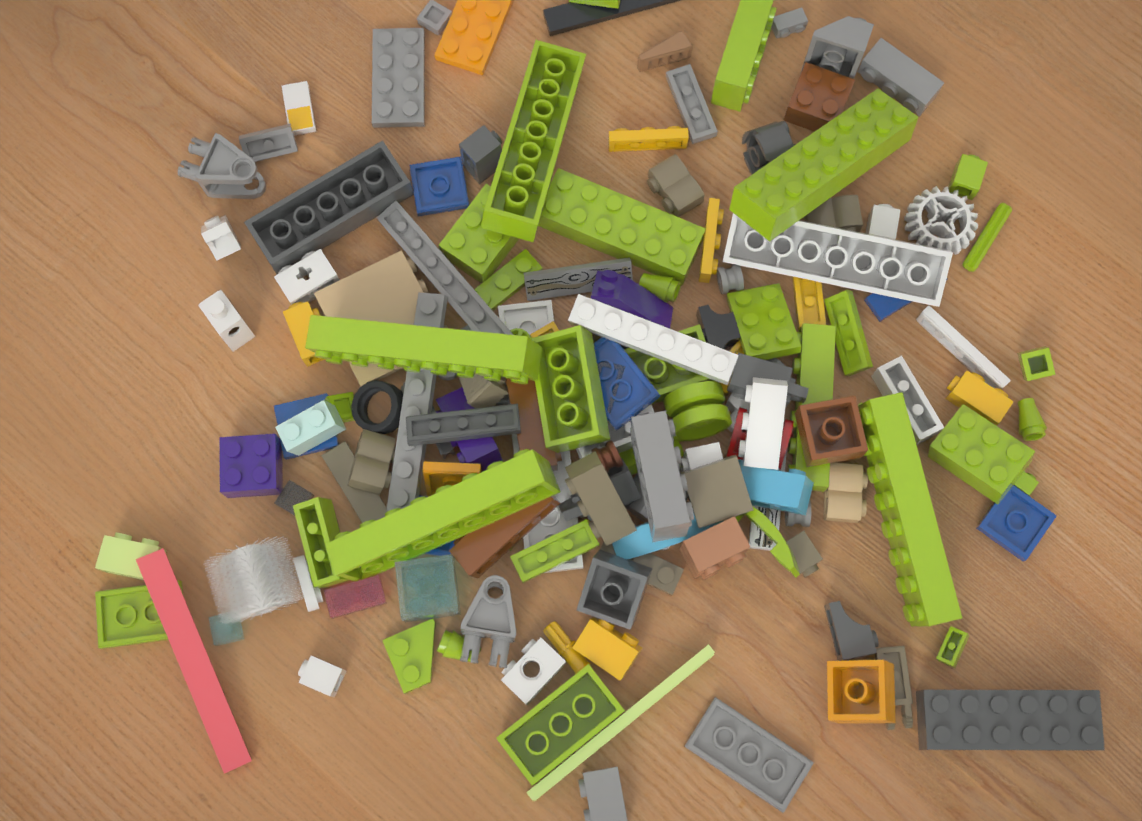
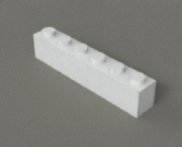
M580 294L577 296L568 319L572 326L581 325L593 334L725 385L729 383L739 356Z

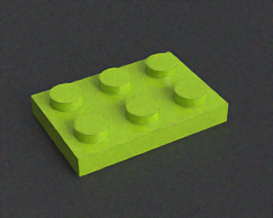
M779 283L727 293V302L730 311L734 312L744 355L767 360L801 353V344Z

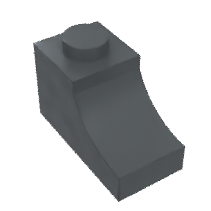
M840 601L828 603L824 606L838 661L877 653L876 647L879 646L878 637L875 630H871L870 624L861 625L853 621L845 613Z

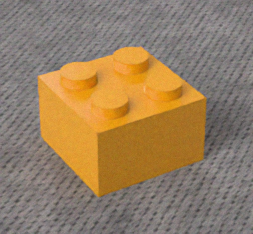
M886 660L827 661L829 721L835 723H896L893 663Z

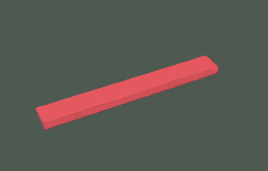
M164 548L136 559L224 774L251 762L252 759Z

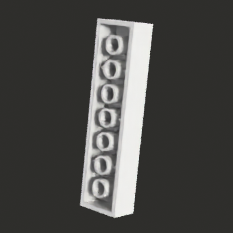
M733 213L723 262L939 307L953 252L799 220L769 242Z

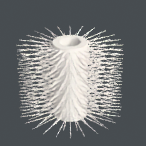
M273 541L266 544L254 543L241 548L238 547L236 550H229L232 551L230 552L231 554L216 553L227 554L221 555L224 556L220 557L223 560L215 558L218 560L211 561L219 564L215 567L216 573H218L216 577L224 580L222 581L224 584L221 583L220 586L225 588H222L221 591L223 592L218 591V594L230 601L225 603L227 604L225 606L231 608L226 610L230 613L225 612L229 614L227 618L234 621L233 619L241 620L245 617L262 616V614L271 613L273 610H282L277 609L278 606L286 607L282 605H287L286 603L292 604L290 603L293 602L292 600L297 601L294 599H298L295 597L297 595L292 594L291 592L293 591L291 590L293 589L288 587L293 585L288 582H293L286 580L289 578L283 576L285 572L282 571L284 567H282L283 564L281 563L286 564L285 562L289 563L288 559H286L287 561L284 560V554L286 553L281 552L280 548L284 547L280 544L282 542H278L279 544Z

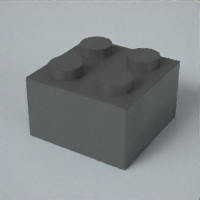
M599 549L592 559L576 610L631 630L636 621L653 568Z

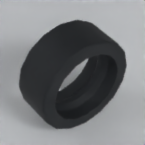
M379 380L370 381L361 386L355 393L351 405L352 416L356 424L362 429L379 434L391 433L399 428L403 392L395 385ZM382 391L386 392L391 398V410L387 418L377 424L370 421L367 408L373 395Z

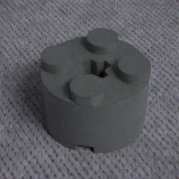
M785 121L773 122L746 131L742 137V145L747 144V151L743 152L751 175L796 145L792 142L789 135V127Z

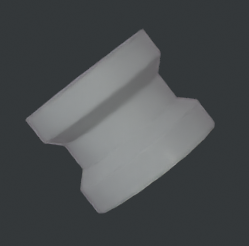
M734 264L728 269L723 267L717 268V282L721 294H726L732 289L737 291L744 289L740 265Z
M810 500L806 515L785 512L786 526L792 527L794 524H801L803 527L810 526Z

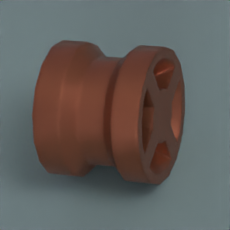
M612 440L606 442L605 446L600 449H591L592 453L596 451L607 473L613 467L619 468L623 466L621 457Z

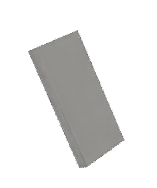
M714 697L684 745L685 748L782 813L785 812L814 763L716 697Z

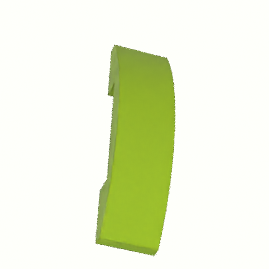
M753 507V511L735 516L737 522H739L746 515L776 543L770 551L774 558L795 578L800 575L797 561L790 546L775 525L763 513Z

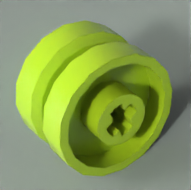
M715 381L693 383L680 387L665 396L663 400L668 417L673 418L676 435L673 437L674 440H700L716 435L730 427L732 420L727 406L722 405L726 399L721 383Z

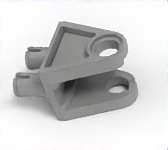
M215 133L211 143L196 137L191 139V142L195 143V145L189 143L188 152L204 157L200 166L182 160L180 165L184 166V168L178 167L179 177L198 182L206 195L211 198L255 199L263 195L266 190V183L262 175L257 172V165L251 157L217 133ZM252 179H257L259 181L257 189L248 190L245 188V184L253 182Z
M493 575L483 581L461 623V633L465 636L460 661L468 662L471 650L470 663L478 664L481 640L486 637L493 640L488 665L496 667L497 658L500 655L499 668H507L510 643L515 642L516 626L510 587L508 582L501 576ZM493 587L500 588L503 591V595L497 599L491 598L487 593Z

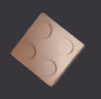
M734 516L684 540L679 550L693 578L696 579L701 576L703 580H706L716 575L721 570V566L726 564L730 568L742 562L747 557L745 553L749 550L750 545Z

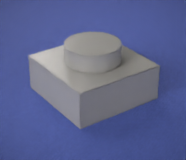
M430 0L417 17V23L439 36L453 13L434 0Z

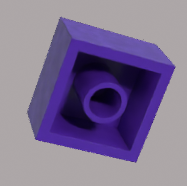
M276 434L219 437L220 493L227 498L283 495L282 446L280 438Z

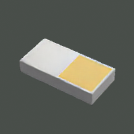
M308 82L282 85L287 122L291 124L294 136L317 132Z

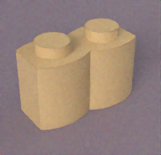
M830 463L829 487L825 490L824 520L858 523L861 521V516L865 517L867 502L862 500V489L867 488L868 475L867 472H863V465Z

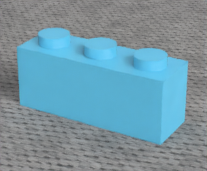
M738 460L753 506L806 515L814 483L806 476L805 472L797 469H789V472L779 471V468L775 470L744 466V460Z

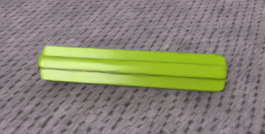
M1000 203L964 260L963 268L970 272H974L978 268L1011 214V206L1005 203Z

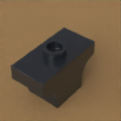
M709 305L698 307L696 317L706 343L725 350L734 346L740 340L741 336L734 312L718 314L712 311Z

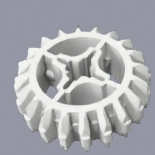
M937 186L931 192L927 189L924 190L921 196H915L913 203L909 204L907 208L909 213H906L904 221L908 222L905 225V231L911 232L908 240L916 239V244L948 250L955 255L959 254L961 248L966 249L969 246V241L974 239L976 234L974 231L978 228V223L974 222L978 218V213L971 212L974 204L967 205L965 203L967 196L958 197V190H955L952 194L949 193L948 186L944 187L942 192H940ZM924 209L927 210V217L929 219L926 225H923L922 211ZM957 219L960 223L959 235H956L954 232L956 228L953 223Z

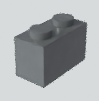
M485 125L459 143L463 167L479 185L496 172L502 152L501 138L494 130L490 132Z

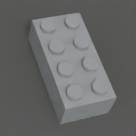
M666 411L631 417L630 437L652 542L687 536L688 529L692 526L691 520L694 519L692 504L685 501V492L688 491L685 474L680 475L679 464L682 463L679 447L673 446V437L676 435L672 419H667Z

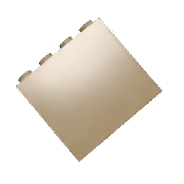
M401 250L315 292L314 295L324 315L327 317L414 325L418 292L429 293L422 279L417 281L414 275L417 268L410 257L405 258ZM349 362L360 386L370 381L383 379L404 368L394 366V370L378 368L376 364L369 363L368 367H360Z

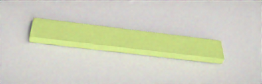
M708 644L526 792L531 800L536 801L714 656L715 652Z

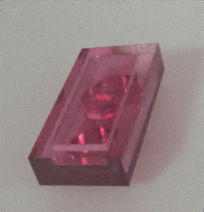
M379 575L324 590L331 619L387 604Z

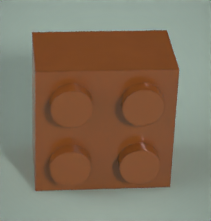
M805 62L787 107L784 121L815 132L843 112L855 79Z
M856 396L800 405L796 410L795 418L806 467L862 458L868 451Z

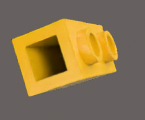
M308 301L304 303L296 302L290 305L287 310L283 311V314L303 362L308 367L325 360L315 357V352L305 348L310 315L321 316L318 308L312 309Z
M966 371L961 377L954 376L947 386L950 392L945 398L958 408L963 404L996 426L1001 422L1014 402L1008 398L1006 392L999 388L991 387L985 383L982 376L974 372L970 373L969 371Z

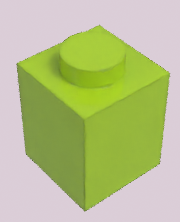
M962 154L955 165L948 187L949 193L952 194L955 190H958V196H967V199L973 200L980 190L988 162L981 160L976 155Z
M1044 346L1017 353L1024 380L1031 381L1056 375L1049 347Z

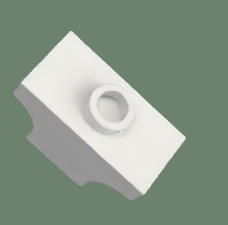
M226 215L220 218L219 216L210 218L204 222L205 225L201 226V235L212 251L216 261L241 249V245Z

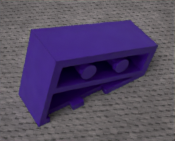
M462 387L436 399L440 408L436 413L476 408L467 403L468 400L464 395L465 392ZM492 437L450 442L452 447L458 446L460 450L456 454L460 463L481 464V473L488 470L487 467L490 464L503 461Z

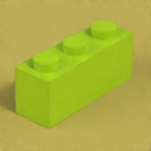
M316 497L293 505L313 587L329 588L350 581L349 579L336 576L326 543L335 540L334 537L340 533L332 499Z

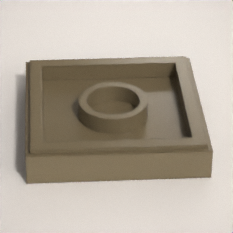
M736 455L681 473L685 474L687 494L699 528L753 511Z

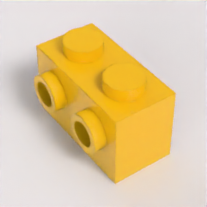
M593 617L589 620L572 648L621 681L628 673L643 647L638 645L639 640L627 632L622 634L614 629L615 624Z

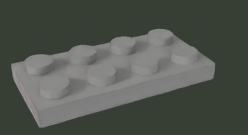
M424 28L373 29V128L425 127Z

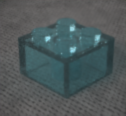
M452 554L395 562L402 621L412 622L461 615L455 559Z

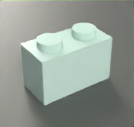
M325 400L275 427L286 451L298 456L346 430L335 405Z

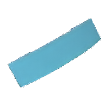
M694 517L691 520L692 526L689 527L687 536L652 542L649 523L647 522L638 526L635 525L637 531L612 543L616 556L627 560L683 542L723 521L699 528Z

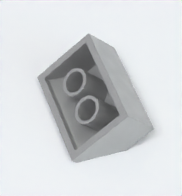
M847 16L815 30L803 67L805 62L854 79L874 24L862 18Z

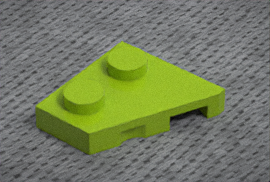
M433 618L382 640L404 694L432 681L433 644L436 622Z

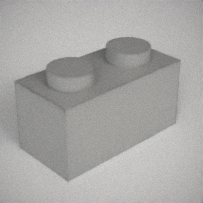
M803 8L774 16L772 30L776 39L780 37L785 38L792 33H800L806 29L808 19Z

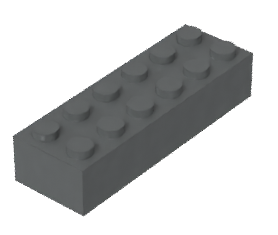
M382 140L246 220L244 223L275 273L278 274L283 267L294 265L301 261L302 257L308 252L322 250L379 216L394 201L401 203L414 195L411 182Z
M1100 690L916 691L919 750H1105Z

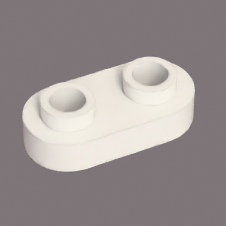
M305 556L295 557L293 560L298 578H300L299 582L301 589H303L302 592L303 596H305L308 612L319 609L318 603L323 602L320 588L313 587Z

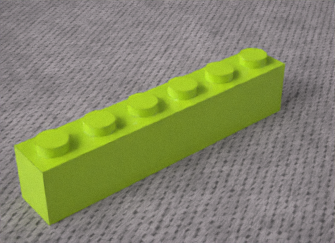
M803 323L799 332H797L801 344V353H798V358L793 359L792 373L797 374L796 384L809 388L805 402L795 401V411L791 410L790 420L794 421V437L789 439L788 453L793 454L792 464H788L787 472H789V469L805 472L806 476L814 483L812 491L824 492L829 487L830 463L806 467L795 412L800 405L833 400L836 326Z

